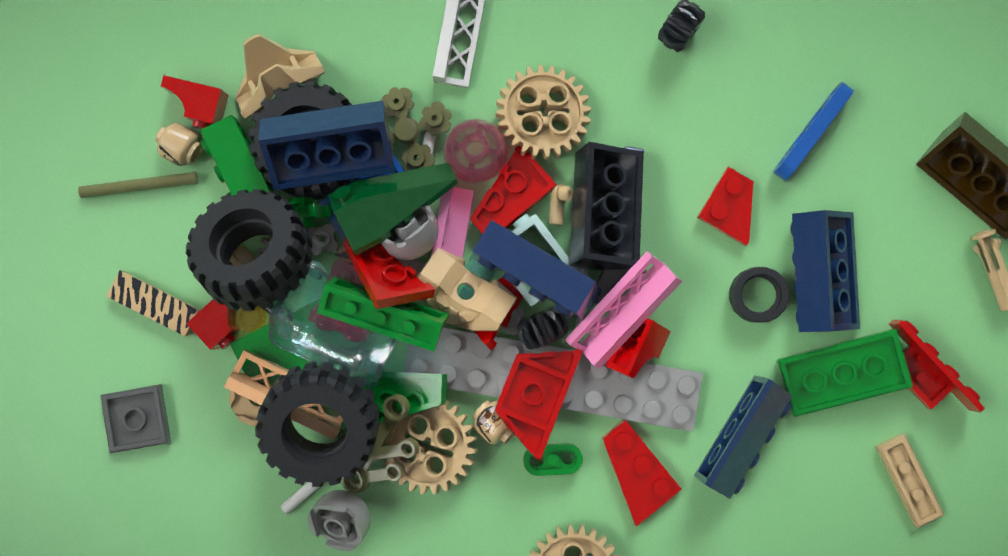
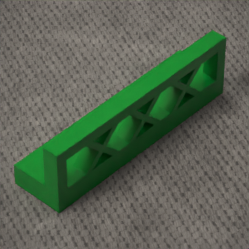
M336 276L324 285L317 312L318 314L433 352L437 348L442 328L447 323L449 313L416 302L375 309L364 285Z

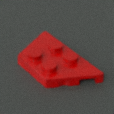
M581 350L517 354L498 398L494 412L537 460H541L583 351Z

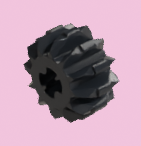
M681 0L663 23L658 33V40L663 42V45L670 50L682 51L700 28L705 18V11L700 9V6L693 1L691 3L688 0Z
M555 306L541 310L519 322L517 327L519 337L527 349L533 350L546 346L567 335L569 332L565 315L555 310Z

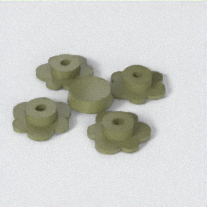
M392 87L389 90V94L384 95L381 101L383 100L386 115L388 117L395 116L399 119L395 124L394 132L390 131L391 144L394 145L397 139L402 143H410L407 147V152L402 154V160L405 162L404 170L409 171L433 166L435 157L430 153V147L425 144L421 146L414 141L419 137L420 127L425 131H429L432 136L438 135L439 132H448L451 128L449 120L452 117V113L447 109L445 110V106L441 102H435L431 105V108L425 107L422 110L423 117L418 123L415 119L407 117L409 114L408 110L414 107V102L411 100V91L408 88H401L399 90L396 87Z

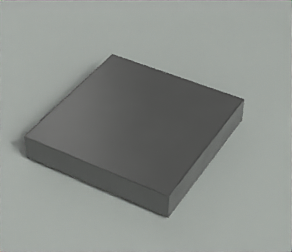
M162 384L100 395L109 453L171 442Z

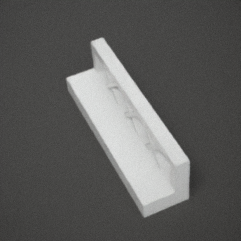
M447 0L432 75L435 83L469 88L485 0H479L478 7L474 3L475 0H465L464 2L462 0ZM470 4L476 12V17L465 25L459 17V12ZM457 23H459L462 28L456 31ZM474 26L473 33L471 35L468 29ZM465 32L471 40L470 47L459 53L453 45L454 39ZM453 50L456 56L451 59V54ZM468 54V59H467V64H466V62L464 61L463 57ZM460 60L465 68L464 80L447 77L449 66Z

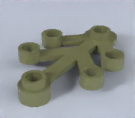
M396 394L384 401L383 412L385 417L378 428L372 454H369L368 462L361 469L357 468L356 471L360 481L356 480L355 475L350 479H345L344 476L341 478L342 485L347 491L361 493L369 487L370 482L382 480L395 482L404 476L405 467L398 461H394L381 469L369 470L374 460L398 456L410 458L418 453L419 443L414 438H407L399 444L383 446L397 420L407 416L410 411V403L405 396ZM397 401L401 404L402 411L397 409ZM347 427L338 433V440L345 436ZM406 443L411 445L412 452L406 449ZM392 467L397 469L398 476L392 473Z

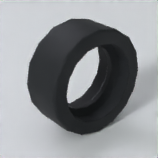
M753 267L740 272L733 279L729 289V301L733 311L742 319L749 322H769L778 318L785 311L789 302V288L785 279L777 271L768 267ZM764 278L774 286L776 299L769 310L754 312L744 305L742 290L749 280Z

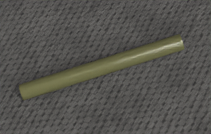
M197 172L79 186L78 193L80 198L196 184L198 183Z

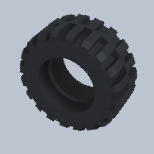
M297 81L289 83L290 89L283 90L281 87L273 91L275 94L274 98L269 101L265 97L260 103L264 108L261 113L255 111L251 119L255 122V127L249 128L248 137L253 143L249 146L250 155L255 157L256 161L254 164L257 170L265 176L264 178L270 184L272 182L258 142L260 119L352 105L341 92H336L333 87L326 84L319 86L314 81H306L305 85H300ZM350 179L281 190L298 198L320 199L321 196H328L339 187L350 183Z
M253 189L251 193L248 190L237 191L236 195L231 196L227 194L222 196V200L216 204L212 202L206 207L208 211L204 215L200 214L195 220L196 227L191 228L188 235L190 242L186 244L188 267L207 293L220 305L225 304L229 309L239 310L241 307L243 311H255V308L258 306L261 309L271 307V303L274 301L282 302L287 298L286 294L291 290L295 292L301 285L299 280L301 278L305 279L310 270L307 264L312 262L313 252L311 249L313 244L308 230L292 204L274 192H268L267 194L265 190ZM255 236H272L268 248L257 259L243 265H229L233 252L241 243Z
M309 362L305 364L303 370L299 366L289 369L287 375H281L275 381L273 387L270 388L257 414L256 419L258 423L255 427V436L258 439L261 438L258 443L260 453L268 454L266 462L271 468L278 467L280 469L279 475L285 479L288 476L296 479V484L303 486L305 482H311L312 487H322L324 482H329V485L332 486L339 484L342 476L345 479H350L356 475L357 468H363L368 462L369 454H372L380 422L378 420V404L373 403L375 395L371 388H363L365 381L359 375L355 378L349 375L351 370L342 366L341 370L334 369V363L324 362L322 367H317L316 362ZM306 404L325 405L335 410L343 418L347 426V433L335 442H312L300 435L295 429L291 420V412L295 408Z

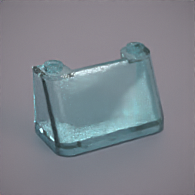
M312 261L311 264H307L310 270L306 278L299 280L301 285L295 292L291 290L287 293V298L279 303L277 300L269 316V339L276 346L306 360L316 362L320 366H323L324 362L334 363L333 368L341 370L342 366L351 370L349 374L351 377L355 378L359 375L365 381L364 385L376 387L387 368L399 340L318 314L324 285L329 281L330 277L322 263Z

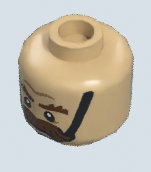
M172 123L167 128L162 127L155 138V142L158 143V154L177 166L195 163L203 149L198 133L180 123Z
M498 400L493 402L485 401L472 416L474 419L473 428L491 445H495L500 441L506 444L514 436L511 430L494 412Z

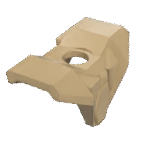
M260 34L248 38L243 43L245 75L235 97L241 109L240 113L245 119L253 116L255 111L260 112L264 108L260 103L265 97L270 101L272 96L275 95L273 91L277 88L285 89L289 86V83L297 81L300 84H306V81H312L324 74V68L317 58L315 51L286 48Z
M440 248L434 251L421 273L417 276L424 284L428 282L435 288L434 298L426 299L428 305L434 309L449 313L447 323L450 325L454 324L469 331H498L517 300V297L496 279L491 282L483 280L465 268V259ZM466 284L474 290V296L468 300L461 299L457 294L458 286Z

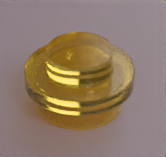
M260 306L256 307L255 311H243L240 307L236 312V323L243 331L253 332L265 324L266 314Z

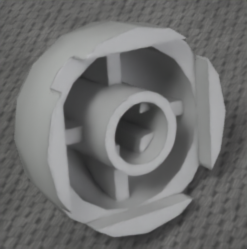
M422 205L412 213L414 218L407 224L401 221L390 230L391 236L382 242L381 245L391 256L401 260L421 258L436 244L439 233L438 222L429 205Z
M333 490L323 495L315 503L308 515V525L317 538L321 534L327 539L325 544L340 551H352L358 544H361L369 530L370 511L366 503L358 495L345 490Z

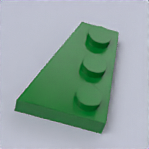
M361 371V378L365 381L363 388H371L375 395L373 403H377L379 407V425L385 417L383 412L384 401L396 394L403 395L408 399L410 411L407 416L446 405L447 374ZM397 401L396 407L398 410L402 411V406Z

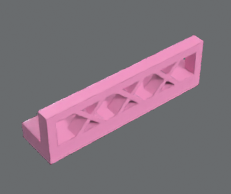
M453 187L441 196L437 218L439 233L436 244L432 247L431 256L437 248H440L463 259L474 190Z
M646 251L565 339L570 346L583 351L589 361L600 369L682 281L665 263ZM652 263L653 266L645 274H642V272ZM631 288V290L626 295L621 296L626 291V289ZM610 310L606 317L601 318L606 311ZM590 332L582 342L579 341L586 333Z

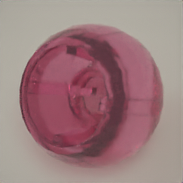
M467 119L457 124L449 132L444 143V159L446 163H449L454 175L459 179L470 183L486 182L498 175L507 161L508 146L503 133L493 123L484 119ZM483 135L493 141L496 149L489 148L488 141ZM472 142H479L483 145L484 150L481 154L473 156L468 153L467 147ZM463 152L464 158L469 162L468 168L459 163L455 153ZM488 156L492 159V162L484 168L475 169V165L484 162Z

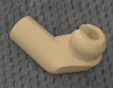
M559 184L553 188L548 224L563 225L565 201L569 202L573 197V190L570 186Z

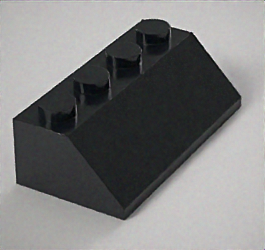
M589 141L575 153L569 266L592 270L632 268L640 259L644 152Z

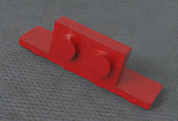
M892 320L889 323V326L892 329L895 328L899 337L908 345L903 349L913 387L908 389L927 409L932 410L950 392L969 411L981 413L985 409L979 402L981 398L978 393L969 386L965 387L959 381V373L950 365H945L938 358L939 352L928 342L924 343L917 336L919 331L912 323L907 320Z

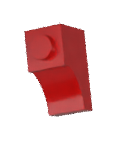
M163 75L160 87L178 96L185 109L183 117L192 122V127L202 130L223 119L229 95L222 89Z
M214 299L186 323L210 350L226 349L230 346L231 342L236 340L234 334L240 330L235 323V310L227 308L225 304L220 305Z
M647 318L610 357L606 367L635 379L639 370L648 360L653 357H660L671 331Z

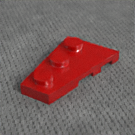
M520 145L514 149L513 155L499 172L500 175L491 189H488L470 217L471 222L481 234H483L491 220L507 229L548 196L553 188L557 186L540 164L532 159V155L528 151L523 156L521 155L522 146Z
M344 237L343 247L375 309L434 298L435 288L430 283L424 284L416 277L417 272L410 265L405 267L394 256H391L381 243L355 255L347 238Z
M623 419L602 436L633 522L637 527L682 489L626 420Z

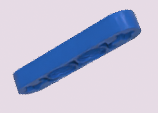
M843 81L835 87L773 170L774 174L786 181L794 173L853 94L854 90Z

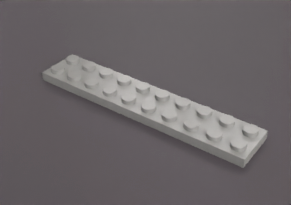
M443 327L434 352L408 343L403 372L447 374L448 389L499 397L517 354L572 350L547 345L530 350L526 348L522 341L495 336L494 340L497 342V345L491 351L476 333ZM582 352L561 408L693 432L703 373L645 363L635 379H632L606 367V363L600 369L595 367Z

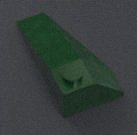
M449 163L355 181L347 186L339 187L328 196L333 212L354 254L358 255L384 242L391 236L390 230L401 221L407 224L414 218L412 213L422 205L434 203L457 185L458 181Z

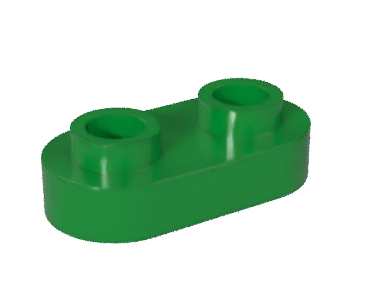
M572 443L547 444L542 455L544 458L543 462L539 465L532 462L533 456L528 450H526L523 456L525 469L534 476L572 474L578 471L583 463L580 449ZM569 452L573 455L571 462L565 463L562 461L564 453Z

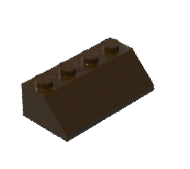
M964 112L938 136L917 161L916 165L1006 240L1008 239V147L968 113Z

